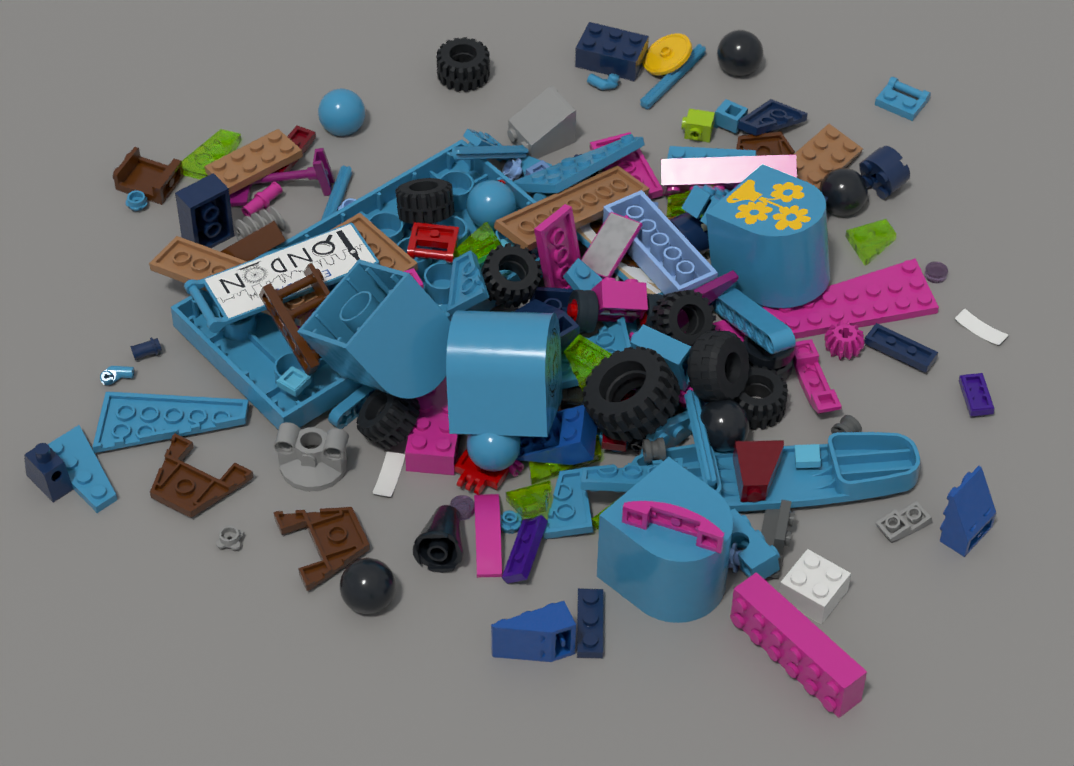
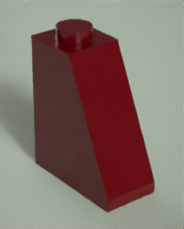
M784 440L735 441L733 463L740 502L766 500L782 459Z

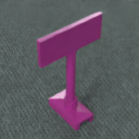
M324 148L315 149L313 167H308L307 170L271 173L230 194L231 207L248 204L253 184L270 183L273 181L279 182L306 178L318 180L324 196H329L332 192L330 183H334L335 179Z

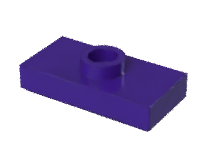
M983 373L960 375L958 381L969 415L994 414L995 408Z

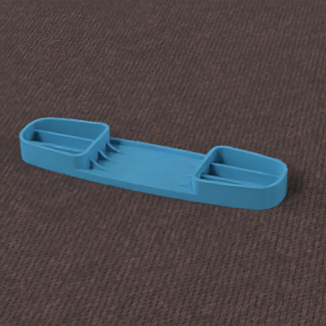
M833 433L828 438V444H819L821 467L796 468L795 445L784 446L782 459L766 500L740 502L733 463L734 450L714 453L711 447L718 482L712 488L726 500L731 510L735 508L737 512L780 509L781 500L792 501L791 508L875 498L905 492L913 488L918 481L920 455L914 441L899 433ZM695 444L666 448V458L670 457L673 460L674 458H683V467L703 481ZM643 453L635 457L631 462H638L639 466L652 465V462L645 464Z

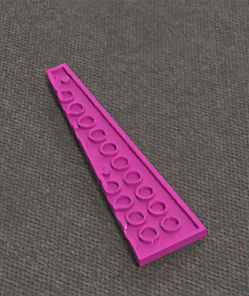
M915 258L827 286L826 290L819 297L800 306L790 308L765 306L762 308L789 326L795 339L825 334L831 324L837 325L839 321L842 324L849 322L851 326L858 325L859 328L875 325L876 323L882 324L937 314L939 306ZM726 319L713 323V325H716L713 331H730L735 333L742 342L744 341L745 334Z

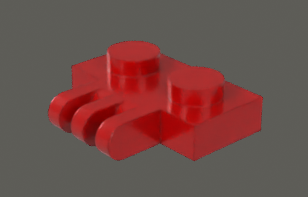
M466 449L454 465V472L461 474L457 481V486L462 488L467 482L465 490L472 491L476 485L474 493L477 495L481 494L486 485L498 490L509 474V467L494 472L483 470L474 464Z

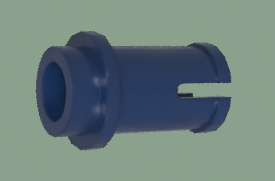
M152 337L149 341L130 346L135 360L154 353L158 355V352L162 351L158 338L153 339Z

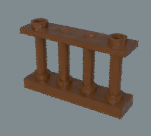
M312 263L308 264L305 269L304 275L306 277L280 290L274 289L272 284L269 283L262 287L259 297L307 375L316 372L319 366V359L322 357L314 349L311 350L304 338L297 332L299 329L295 324V318L318 308L330 294L323 282L324 278L321 271L315 269ZM309 285L312 286L318 297L292 310L286 309L282 302L283 298Z

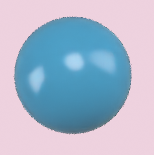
M335 89L328 92L322 98L318 107V117L321 125L326 131L336 136H348L355 133L362 126L365 119L366 111L362 99L355 92L348 89Z
M482 181L475 185L468 194L466 201L467 213L477 226L483 229L495 230L496 220L515 212V196L512 190L500 181Z
M485 433L481 435L468 434L467 438L469 457L475 465L486 471L494 472L508 468L517 459L521 448L520 436Z

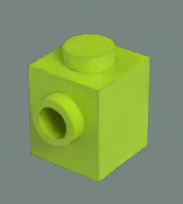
M689 108L687 117L683 116L681 129L685 130L684 139L710 143L715 112Z

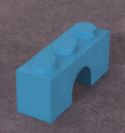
M735 508L732 509L733 530L730 548H732L733 543H737V548H745L738 553L741 570L748 578L757 572L763 579L779 571L778 559L780 555L773 545L769 546L766 543L763 534L751 527V523L745 515L741 516Z

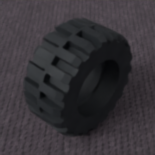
M636 346L635 349L627 347L624 348V351L620 352L617 350L613 352V355L609 358L605 357L601 360L602 363L599 366H595L592 369V375L587 377L582 395L583 405L587 413L602 433L611 437V439L619 441L621 439L623 441H632L633 438L639 440L645 438L644 435H652L657 432L656 429L660 426L663 427L667 423L668 417L673 416L675 412L674 407L678 406L680 399L679 381L660 354H657L655 350L646 349L645 347ZM642 386L634 396L621 401L628 392Z

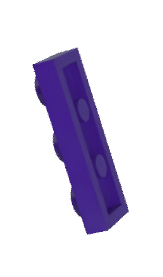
M543 515L522 520L502 575V579L507 584L528 579L548 522Z

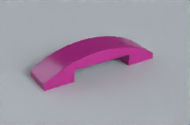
M813 340L796 342L793 364L810 405L818 414L841 410L842 406L834 389H830L820 367L819 354Z
M499 494L474 495L477 578L502 577Z
M655 501L625 502L623 505L622 523L647 530L649 523L657 524L697 537L696 546L717 553H721L723 550L724 533L711 521L691 510Z

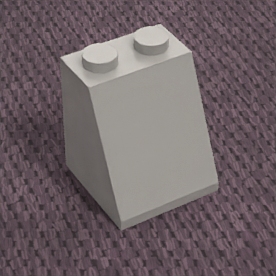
M552 85L508 120V138L516 145H524L525 148H528L529 152L526 155L536 159L575 143L576 110Z

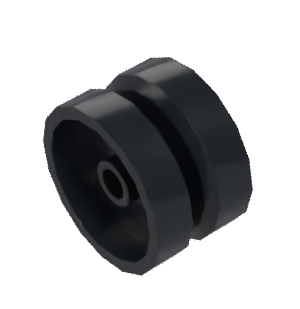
M745 335L743 342L749 355V368H752V366H758V368L768 367V370L771 371L773 369L777 371V375H782L784 380L791 375L795 347L770 354Z

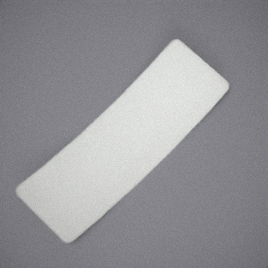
M963 309L955 317V320L965 328L991 343L1000 345L1009 336L982 322L966 309Z
M386 452L379 478L372 492L373 494L392 496L403 466L405 454Z

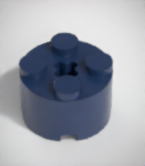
M883 146L878 148L859 164L860 173L867 184V188L871 187L881 199L890 196L910 179L908 165L904 166L900 160L903 157L892 147Z
M688 212L669 219L701 255L709 250L708 231H703L701 225L704 223L700 221L701 217L697 219Z

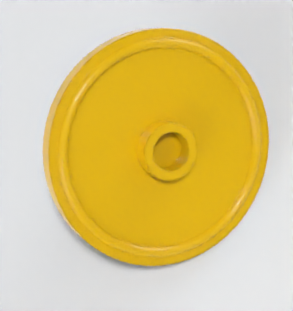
M679 33L660 38L648 48L643 61L646 71L652 75H665L677 70L690 57L692 43L686 35Z

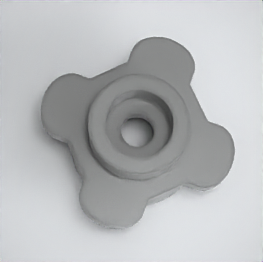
M224 526L219 530V539L216 541V546L220 549L224 547L231 548L232 550L239 549L243 531L235 526Z

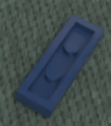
M878 323L873 326L864 340V344L927 373L938 357L937 351Z
M578 588L577 658H603V589Z

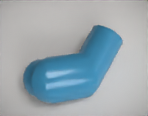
M590 74L587 78V83L600 90L614 89L619 85L618 81L620 78L616 74H609L608 79H602L594 74Z
M110 366L100 374V381L104 385H112L120 378L133 379L135 369L128 366Z

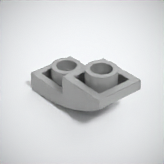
M915 501L900 512L896 509L878 520L876 525L892 542L932 523V517L918 501Z

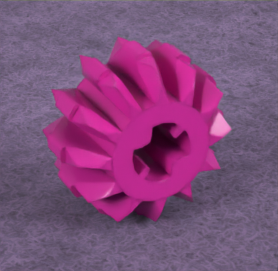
M839 321L837 325L831 324L829 330L825 333L826 351H830L831 357L837 355L839 360L842 357H846L850 361L852 356L858 357L864 347L863 331L858 329V325L851 326L849 322L842 324Z

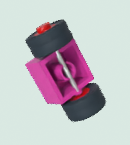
M604 278L591 290L572 291L568 302L567 314L580 326L579 332L583 333L593 332L597 321L617 322L622 317H624L625 323H633L636 320L639 331L643 324L650 328L654 326L653 321H650V317L654 315L652 311L653 306H658L656 302L664 297L661 294L647 293V284L638 282L637 279L616 281L615 278Z

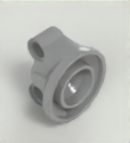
M282 423L278 429L274 449L278 452L280 472L284 480L292 487L303 491H321L334 486L343 478L347 470L346 446L349 438L348 434L338 428L324 432L316 427L300 429L293 423Z

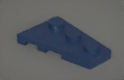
M770 99L740 119L737 128L749 135H760L807 121L808 113Z

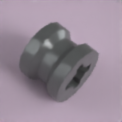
M845 415L841 418L840 423H836L831 428V433L862 432V427L856 418L851 415Z
M663 437L657 438L655 441H650L649 439L642 440L645 464L651 463L653 460L664 461L666 459Z

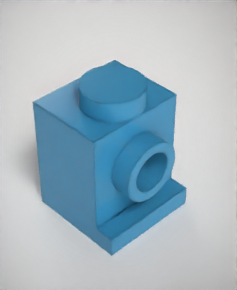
M725 99L715 111L714 127L718 128L720 126L737 133L740 130L737 128L738 121L748 114V108Z

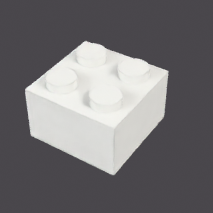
M807 549L780 582L779 593L802 614L822 625L848 592L851 573Z

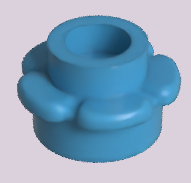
M138 190L130 192L125 202L126 206L134 211H140L148 204L145 194Z
M513 511L503 512V515H500L501 530L507 534L517 532L521 526V515Z

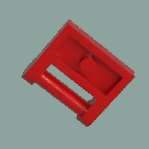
M414 222L407 254L413 259L419 257L446 260V263H453L459 238V227ZM417 246L447 249V251L417 248Z

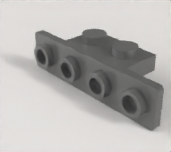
M781 500L780 509L765 510L761 530L766 543L769 546L773 545L780 555L778 559L780 568L784 546L790 545L792 531H787L788 526L793 527L795 512L791 511L792 501ZM780 570L769 577L778 578Z

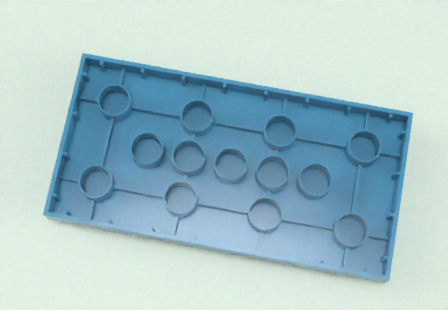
M461 139L258 257L327 232L358 213L365 216L407 253L412 232L410 229L413 227V224L399 219L396 188L416 179L437 178L452 184L455 213L448 219L433 224L459 227L455 258L471 250L477 255L480 268L482 269L489 252L492 249H496L498 245H501V239L508 238L496 229H483L470 219L467 213L466 201L472 188L485 180H504L515 196V211L537 201L486 159L454 160L450 156L452 148L468 146ZM417 246V248L447 251V249ZM538 247L530 250V254L534 253L537 256L535 261L540 262ZM415 257L414 260L418 263V270L416 272L424 284L425 292L442 309L451 322L452 315L447 311L453 263H446V260ZM500 271L501 275L507 280L521 281L520 277L513 271ZM339 282L327 286L329 292H331ZM201 289L200 292L215 317L222 318L223 316L209 293ZM192 295L171 307L173 326L277 429L285 422L293 423L299 428L345 400L363 385L340 376L321 358L319 359V366L316 372L309 375L311 383L295 397L279 388L277 380L291 366L303 373L305 371L271 315L259 312L230 323L217 333H212L208 329L207 321ZM486 299L466 311H489L497 306L495 304L496 301Z

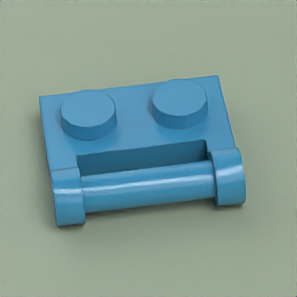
M892 76L886 87L875 99V105L913 121L929 101L931 92L918 90L899 82L898 78ZM895 89H896V90H899V91H901V92H903V93H906V94H908V95H910V96H913V97H915V98H918V100H916V99H914V98H911V97H909V96H906V95H904V94H902V93H899V92L895 91Z

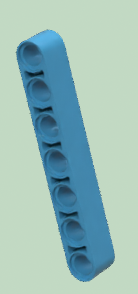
M730 286L709 304V306L713 305L716 313L770 354L790 349L796 345L795 336L789 326L734 286Z

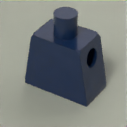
M39 443L24 455L26 475L53 503L73 491L64 461L48 444Z

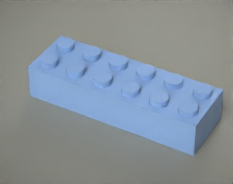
M642 190L603 206V223L610 212L622 216L628 215L630 219L642 223L643 226L627 250V253L664 295L677 291L694 290L718 278V272Z

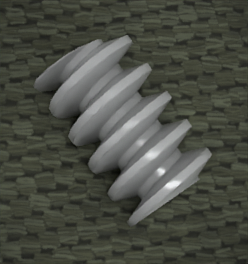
M269 206L267 210L262 209L259 213H252L250 217L245 216L242 220H235L234 228L238 241L274 220L279 228L285 231L286 227L282 216L275 207Z

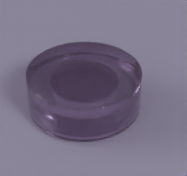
M930 262L926 265L924 276L929 282L942 283L947 279L948 268L945 264Z
M459 495L450 502V506L455 507L459 511L460 520H466L473 516L475 503L469 496Z

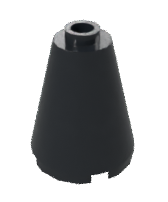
M442 505L436 509L413 545V556L416 562L420 565L422 562L428 566L427 570L443 573L452 571L463 558L460 513L455 507L450 505Z

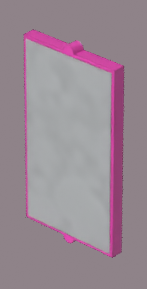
M610 212L581 261L601 278H611L643 226L642 223L630 219L628 215L622 216Z

